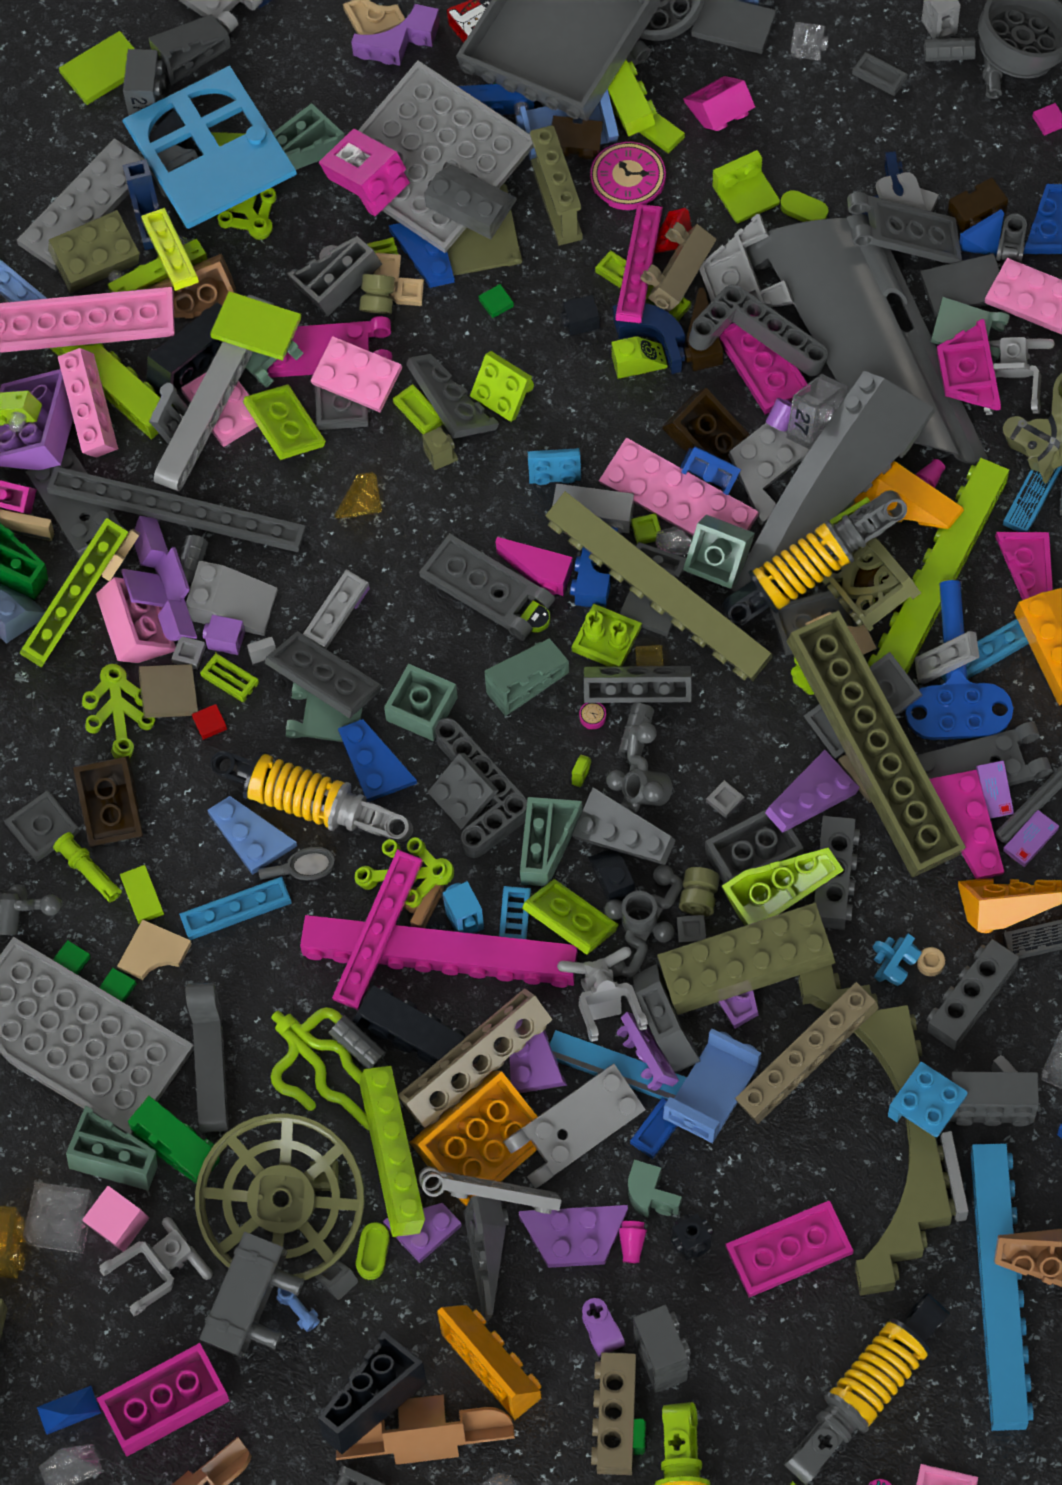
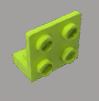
M758 150L713 170V188L735 223L745 221L780 204V199L762 173V156Z

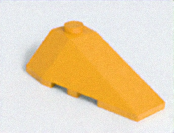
M895 461L890 464L892 467L885 474H879L871 482L873 486L866 493L862 492L854 499L855 503L853 504L855 505L866 497L871 502L885 491H895L907 506L904 520L917 521L919 525L949 529L964 511L962 506ZM898 502L889 504L887 510H893Z
M994 879L958 881L967 922L981 933H991L996 929H1004L1062 904V880H1036L1034 885L1019 882V879H1010V884H994Z

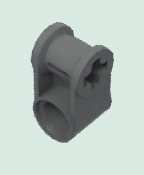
M1010 214L1005 218L996 261L1009 258L1022 263L1027 221L1022 215ZM1011 228H1016V229H1018L1019 231H1012V230H1010V229H1011Z

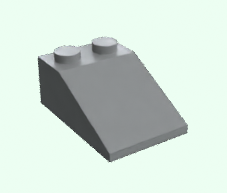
M199 561L186 606L193 622L210 623L213 614L243 621L245 632L264 636L278 588L229 567Z

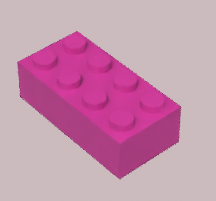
M200 1343L97 1398L126 1457L229 1402L227 1393Z

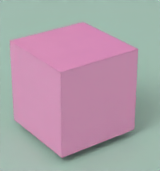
M107 1186L82 1221L124 1252L148 1221L149 1217L137 1206Z

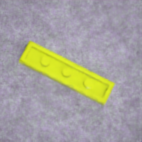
M162 208L142 215V222L174 290L176 291L199 283L198 276L166 209Z

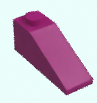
M497 537L496 552L501 558L527 580L548 590L552 595H564L573 570L572 557Z

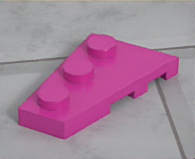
M996 532L995 538L1022 600L1053 590L1049 532Z

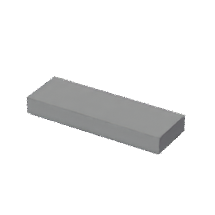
M346 569L303 635L327 649L369 586V583Z
M968 631L915 657L918 683L926 684L978 659L979 651L976 632Z
M952 1131L943 1132L940 1135L939 1145H942L944 1170L945 1172L947 1171L949 1176L950 1188L948 1189L950 1199L953 1198L956 1214L954 1218L956 1222L964 1221L967 1219L969 1211Z

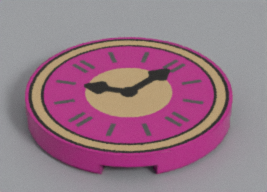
M621 142L605 148L595 158L591 167V184L595 194L609 203V206L616 209L635 210L639 204L647 205V203L661 194L665 185L666 172L661 157L650 147L636 142Z

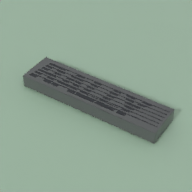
M1062 920L1004 932L1003 939L1006 949L1020 957L1019 959L1062 950Z

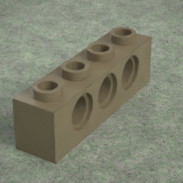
M601 1353V1362H595V1379H600V1390H594V1407L599 1408V1419L593 1418L592 1436H598V1447H592L591 1465H597V1474L632 1475L636 1354ZM611 1380H618L623 1386L619 1390L613 1391L607 1387V1384ZM611 1408H617L622 1414L617 1419H610L606 1416V1412ZM609 1437H617L621 1441L619 1446L615 1448L606 1446L604 1442Z

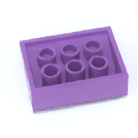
M61 369L1 384L0 392L29 391L42 403L37 422L11 423L0 426V467L43 470L61 465L73 421Z

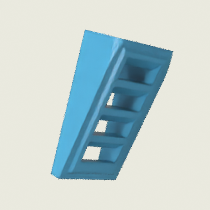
M503 887L499 937L527 939L529 913L523 910V913L507 912L508 907L522 908L524 903L508 902V898H524L525 902L531 896V888ZM516 918L523 920L522 924L506 923V919ZM505 929H521L522 932L521 935L506 934Z

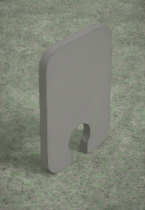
M905 172L897 175L899 183L904 190L902 196L894 193L891 176L883 177L877 181L876 190L880 199L927 210L918 181L912 173Z

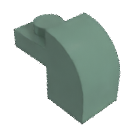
M634 1160L628 1178V1196L633 1208L647 1218L651 1207L655 1208L657 1213L665 1216L679 1215L682 1206V1196L657 1189L661 1179V1167Z

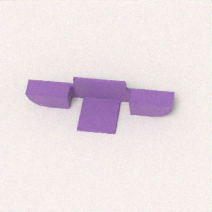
M139 516L135 530L141 534L134 543L141 566L153 567L157 574L122 569L121 572L130 600L134 603L163 607L158 614L163 633L168 640L177 641L181 637L196 639L197 635L184 600L190 588L176 547H172L168 552L157 519Z

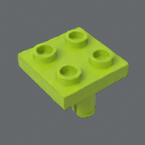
M490 351L485 354L470 397L512 422L517 418L526 393L533 390L534 383L531 380L532 376Z
M593 604L571 647L572 652L609 667H622L642 628V623Z

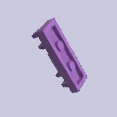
M626 1012L621 1017L625 1026L618 1029L617 1035L624 1038L629 1034L628 1039L623 1045L630 1049L636 1047L637 1050L635 1052L639 1059L647 1063L649 1068L643 1070L641 1077L649 1080L653 1076L652 1082L647 1085L648 1089L656 1091L662 1084L673 1087L679 1079L658 1046L650 1029L647 1026V1029L640 1031L634 1015Z

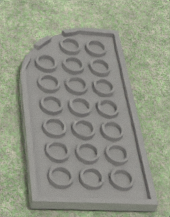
M13 937L0 954L1 1055L27 1075L84 1109L85 1105L93 1110V1113L104 1120L107 1119L114 1123V1126L125 1134L129 1133L133 1136L128 1124L130 1117L148 1096H151L158 1102L193 1052L194 1045Z

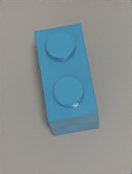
M468 881L449 886L443 892L445 913L454 931L474 934L483 930L482 908Z

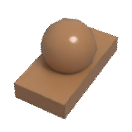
M435 885L422 898L421 904L416 908H411L404 904V908L407 911L414 913L410 921L411 927L426 928L444 892V885ZM412 895L409 898V902H413L415 900V895Z

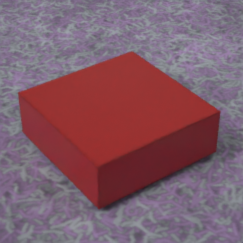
M216 704L192 714V718L203 740L227 730Z

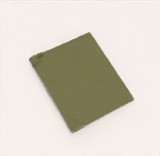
M503 184L499 189L508 193L507 185ZM511 210L492 239L469 228L463 231L447 251L453 275L522 263Z

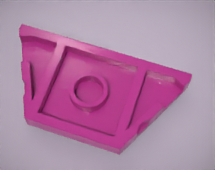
M980 319L976 322V326L966 332L964 330L959 332L953 339L946 340L937 346L944 393L946 397L993 410H1000L1001 403L985 321Z

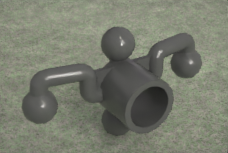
M649 722L634 725L629 730L627 757L631 763L629 772L625 774L621 770H612L606 777V783L610 789L614 791L622 790L624 799L620 804L633 813L639 810L641 804L653 806L666 804L672 793V782L668 774L662 771L648 770L647 760L638 755L639 741L644 744L651 743L657 736L655 726Z
M659 865L653 872V879L658 885H672L665 898L654 894L650 895L644 891H634L628 894L623 902L620 899L614 898L605 904L604 912L606 916L612 920L622 918V925L626 931L625 940L628 945L637 949L629 967L622 960L608 968L613 971V977L623 976L630 978L638 973L648 952L646 940L650 933H653L654 937L663 943L669 942L674 937L675 929L672 924L666 921L657 923L662 910L668 909L674 904L683 888V881L674 874L670 866ZM641 910L648 913L649 917L643 920H636L631 918L630 915L635 911Z
M14 884L8 890L0 889V935L18 934L20 911L41 910L44 914L53 916L63 906L62 900L53 894H47L42 899L27 900L28 891L21 884Z

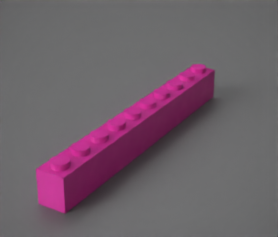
M305 915L300 944L302 955L311 960L329 958L338 963H348L365 922ZM395 925L379 964L387 965L392 969L415 968L419 972L436 970L442 971L446 975L463 973L469 974L473 978L490 976L506 982L517 979L524 980L525 983L533 985L544 982L551 983L555 987L564 988L567 985L574 986L575 973L561 972L558 970L557 964L560 961L577 962L578 948L571 944Z

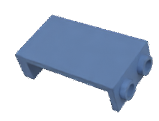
M608 89L588 119L603 121L600 146L617 142L619 137ZM525 106L520 107L519 115L516 116V123L519 128L530 134L531 130L551 126L553 115L570 116L566 112L559 109L552 110L547 106L527 111ZM573 118V123L582 124L583 119ZM534 148L529 152L530 161L536 158Z
M711 1029L708 1044L699 1057L700 1062L694 1065L675 1098L669 1097L665 1103L663 1119L713 1143L737 1104L735 1098L748 1086L759 1068L761 1052L757 1051L750 1044H743L733 1039L725 1032Z

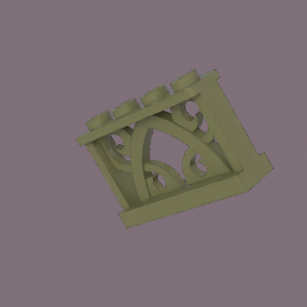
M551 125L531 130L530 137L536 152V158L531 159V166L558 246L583 240L577 220V211L581 210V204L555 128Z
M876 537L866 542L867 546L864 548L859 547V549L854 550V562L842 566V570L838 574H834V569L831 568L832 575L830 577L823 575L824 580L822 581L824 585L830 583L827 588L836 599L841 596L842 598L838 601L847 613L852 610L853 612L849 614L859 627L864 624L869 632L873 629L872 626L906 599L909 597L914 599L921 594L909 575ZM873 557L872 561L868 563V559ZM881 566L875 574L874 586L854 587L855 577L859 568L872 570ZM889 575L887 579L882 580L883 584H881V579L884 576ZM843 581L842 587L837 582ZM850 598L857 599L856 603H854ZM869 603L870 607L867 610H863L864 604Z

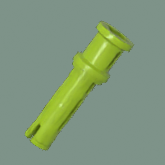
M71 832L65 833L55 842L53 849L56 852H60L68 860V865L71 868L78 869L109 903L115 901L120 896L119 894L122 893V890L89 857V851L86 848H81L74 840V835Z

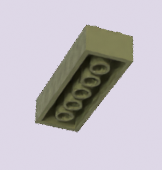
M816 903L657 955L677 1015L835 964L833 952Z

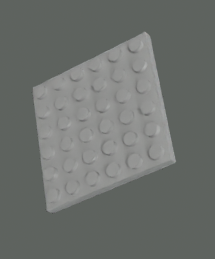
M420 61L413 65L358 130L395 150L406 167L404 173L410 183L382 211L444 253L448 251L467 227L426 207L424 192L436 173L453 165L499 189L534 148L530 134Z

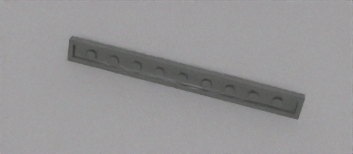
M56 466L47 487L49 494L298 553L305 534V525Z

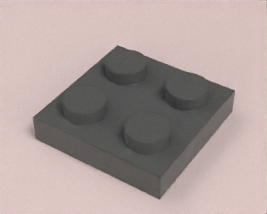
M459 753L429 789L428 793L458 827L463 830L476 819L499 790L465 753Z

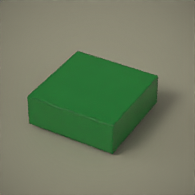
M501 284L479 295V301L491 318L514 307L513 301Z
M67 940L53 961L78 975L91 956Z
M112 968L99 988L124 1003L137 983L134 979Z
M634 1419L633 1455H643L645 1453L644 1419Z

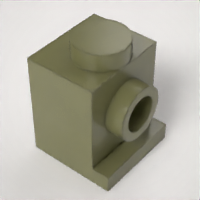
M441 427L422 435L424 452L434 470L458 461V457L453 450L455 449L453 440L449 434L446 435Z

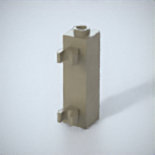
M678 222L675 223L673 228L670 227L665 236L670 241L679 245L661 274L659 268L651 264L649 269L644 270L640 277L646 284L654 286L648 298L657 307L667 312L680 303L717 240L698 224L688 232Z

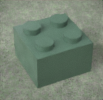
M706 514L697 523L683 570L732 589L737 584L745 565L755 533Z
M408 664L384 707L386 721L434 741L436 738L435 727L440 720L447 718L458 698L456 684Z

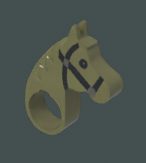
M1062 373L1054 383L1052 414L1050 418L1034 419L1027 422L1022 417L1014 416L1007 419L1003 425V433L1009 447L1028 457L1031 470L1040 472L1045 484L1049 481L1055 468L1062 465Z

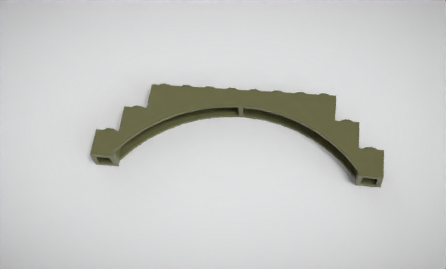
M832 965L798 975L802 1003L812 1004L823 1011L829 1009L849 989H840L838 973H833ZM870 985L861 986L878 1005L876 993L871 994ZM908 1005L876 1010L854 1032L879 1060L897 1094L919 1065V1057L922 1056L920 1040H915L913 1031L917 1030L915 1015L909 1014ZM905 1118L909 1145V1160L906 1185L896 1213L883 1236L864 1259L856 1260L855 1272L860 1296L893 1291L895 1281L899 1280L897 1264H892V1262L922 1258L924 1248H927L928 1245L925 1231L920 1230L949 1226L952 1216L956 1214L953 1198L948 1199L946 1189L950 1188L949 1176L947 1171L942 1172L941 1162H944L942 1145H937L936 1138Z

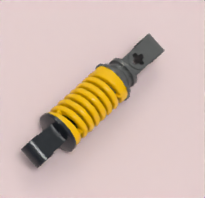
M889 490L883 492L868 504L861 506L850 516H843L842 521H839L838 524L833 525L828 520L824 521L822 525L815 529V535L813 533L806 535L807 541L803 538L798 540L799 548L797 545L792 544L789 547L790 553L787 550L781 551L782 559L775 555L772 558L773 564L766 561L763 567L761 566L753 571L750 570L748 573L751 582L726 597L723 602V610L727 618L735 625L740 626L767 608L772 609L777 614L780 612V609L790 603V598L792 600L798 598V592L800 594L806 593V586L813 588L815 587V581L821 583L824 580L823 575L830 577L832 575L831 568L839 571L845 564L854 562V550L859 549V547L864 548L867 546L866 542L879 536L887 528L905 517L907 513L905 502L897 492ZM898 502L893 510H887L889 504ZM737 606H742L740 612L735 614L731 613L733 608Z
M927 1292L915 1303L911 1312L902 1322L894 1318H888L885 1326L879 1332V1336L872 1340V1344L866 1347L864 1353H861L858 1361H855L851 1365V1369L845 1372L844 1378H840L837 1382V1387L832 1388L830 1392L824 1395L828 1406L816 1416L819 1422L800 1445L788 1455L783 1465L806 1485L818 1474L823 1464L841 1442L848 1443L852 1439L851 1434L856 1429L866 1433L869 1430L868 1427L878 1416L877 1412H881L884 1409L883 1403L888 1404L891 1401L890 1395H896L898 1392L897 1387H902L905 1384L904 1379L911 1377L912 1372L910 1369L916 1370L919 1367L918 1360L927 1359L931 1355V1350L925 1341L946 1320L950 1312ZM824 1437L823 1445L825 1447L823 1448L818 1447L820 1441L817 1438Z

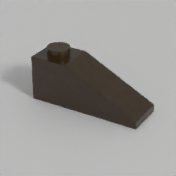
M699 288L687 334V347L683 348L686 363H691L693 371L723 365V349L719 337L706 350H696L689 343V335L694 320L709 305L704 288Z

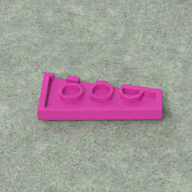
M977 770L930 779L966 847L962 855L975 879L1003 875L1004 868Z

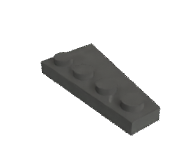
M431 354L410 357L406 364L452 438L497 430L499 422L494 417L489 418L484 413L485 408L479 402L474 403L467 396L468 391L462 385L455 384L451 380L452 375Z
M594 787L572 833L576 840L663 865L666 864L676 841L664 831Z

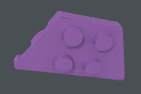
M628 1205L566 1208L559 1211L552 1210L551 1214L540 1213L534 1210L519 1211V1219L529 1232L530 1238L540 1251L548 1268L604 1265L610 1254V1249L619 1234L622 1221L628 1214Z

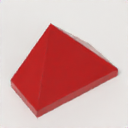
M686 208L668 212L658 233L655 253L677 249L679 244L670 241L665 236L669 228H673L676 222L682 224L686 232L692 229L689 211Z

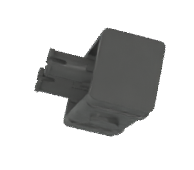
M243 1233L241 1241L234 1251L233 1260L211 1312L206 1317L205 1326L199 1340L242 1359L251 1340L276 1350L282 1332H277L259 1324L260 1317L274 1286L298 1296L305 1280L281 1270L288 1253L283 1247L250 1233Z

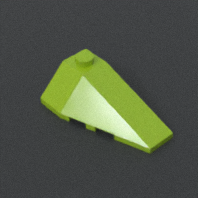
M825 848L745 870L722 885V888L735 912L746 926L779 915L844 870L830 849Z

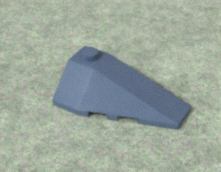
M0 583V638L7 644L37 624L46 611L32 598Z

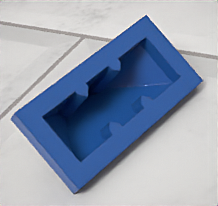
M999 210L961 233L959 240L960 250L985 255L994 253V256H997L1004 212Z
M91 1386L37 1407L47 1435L101 1413Z

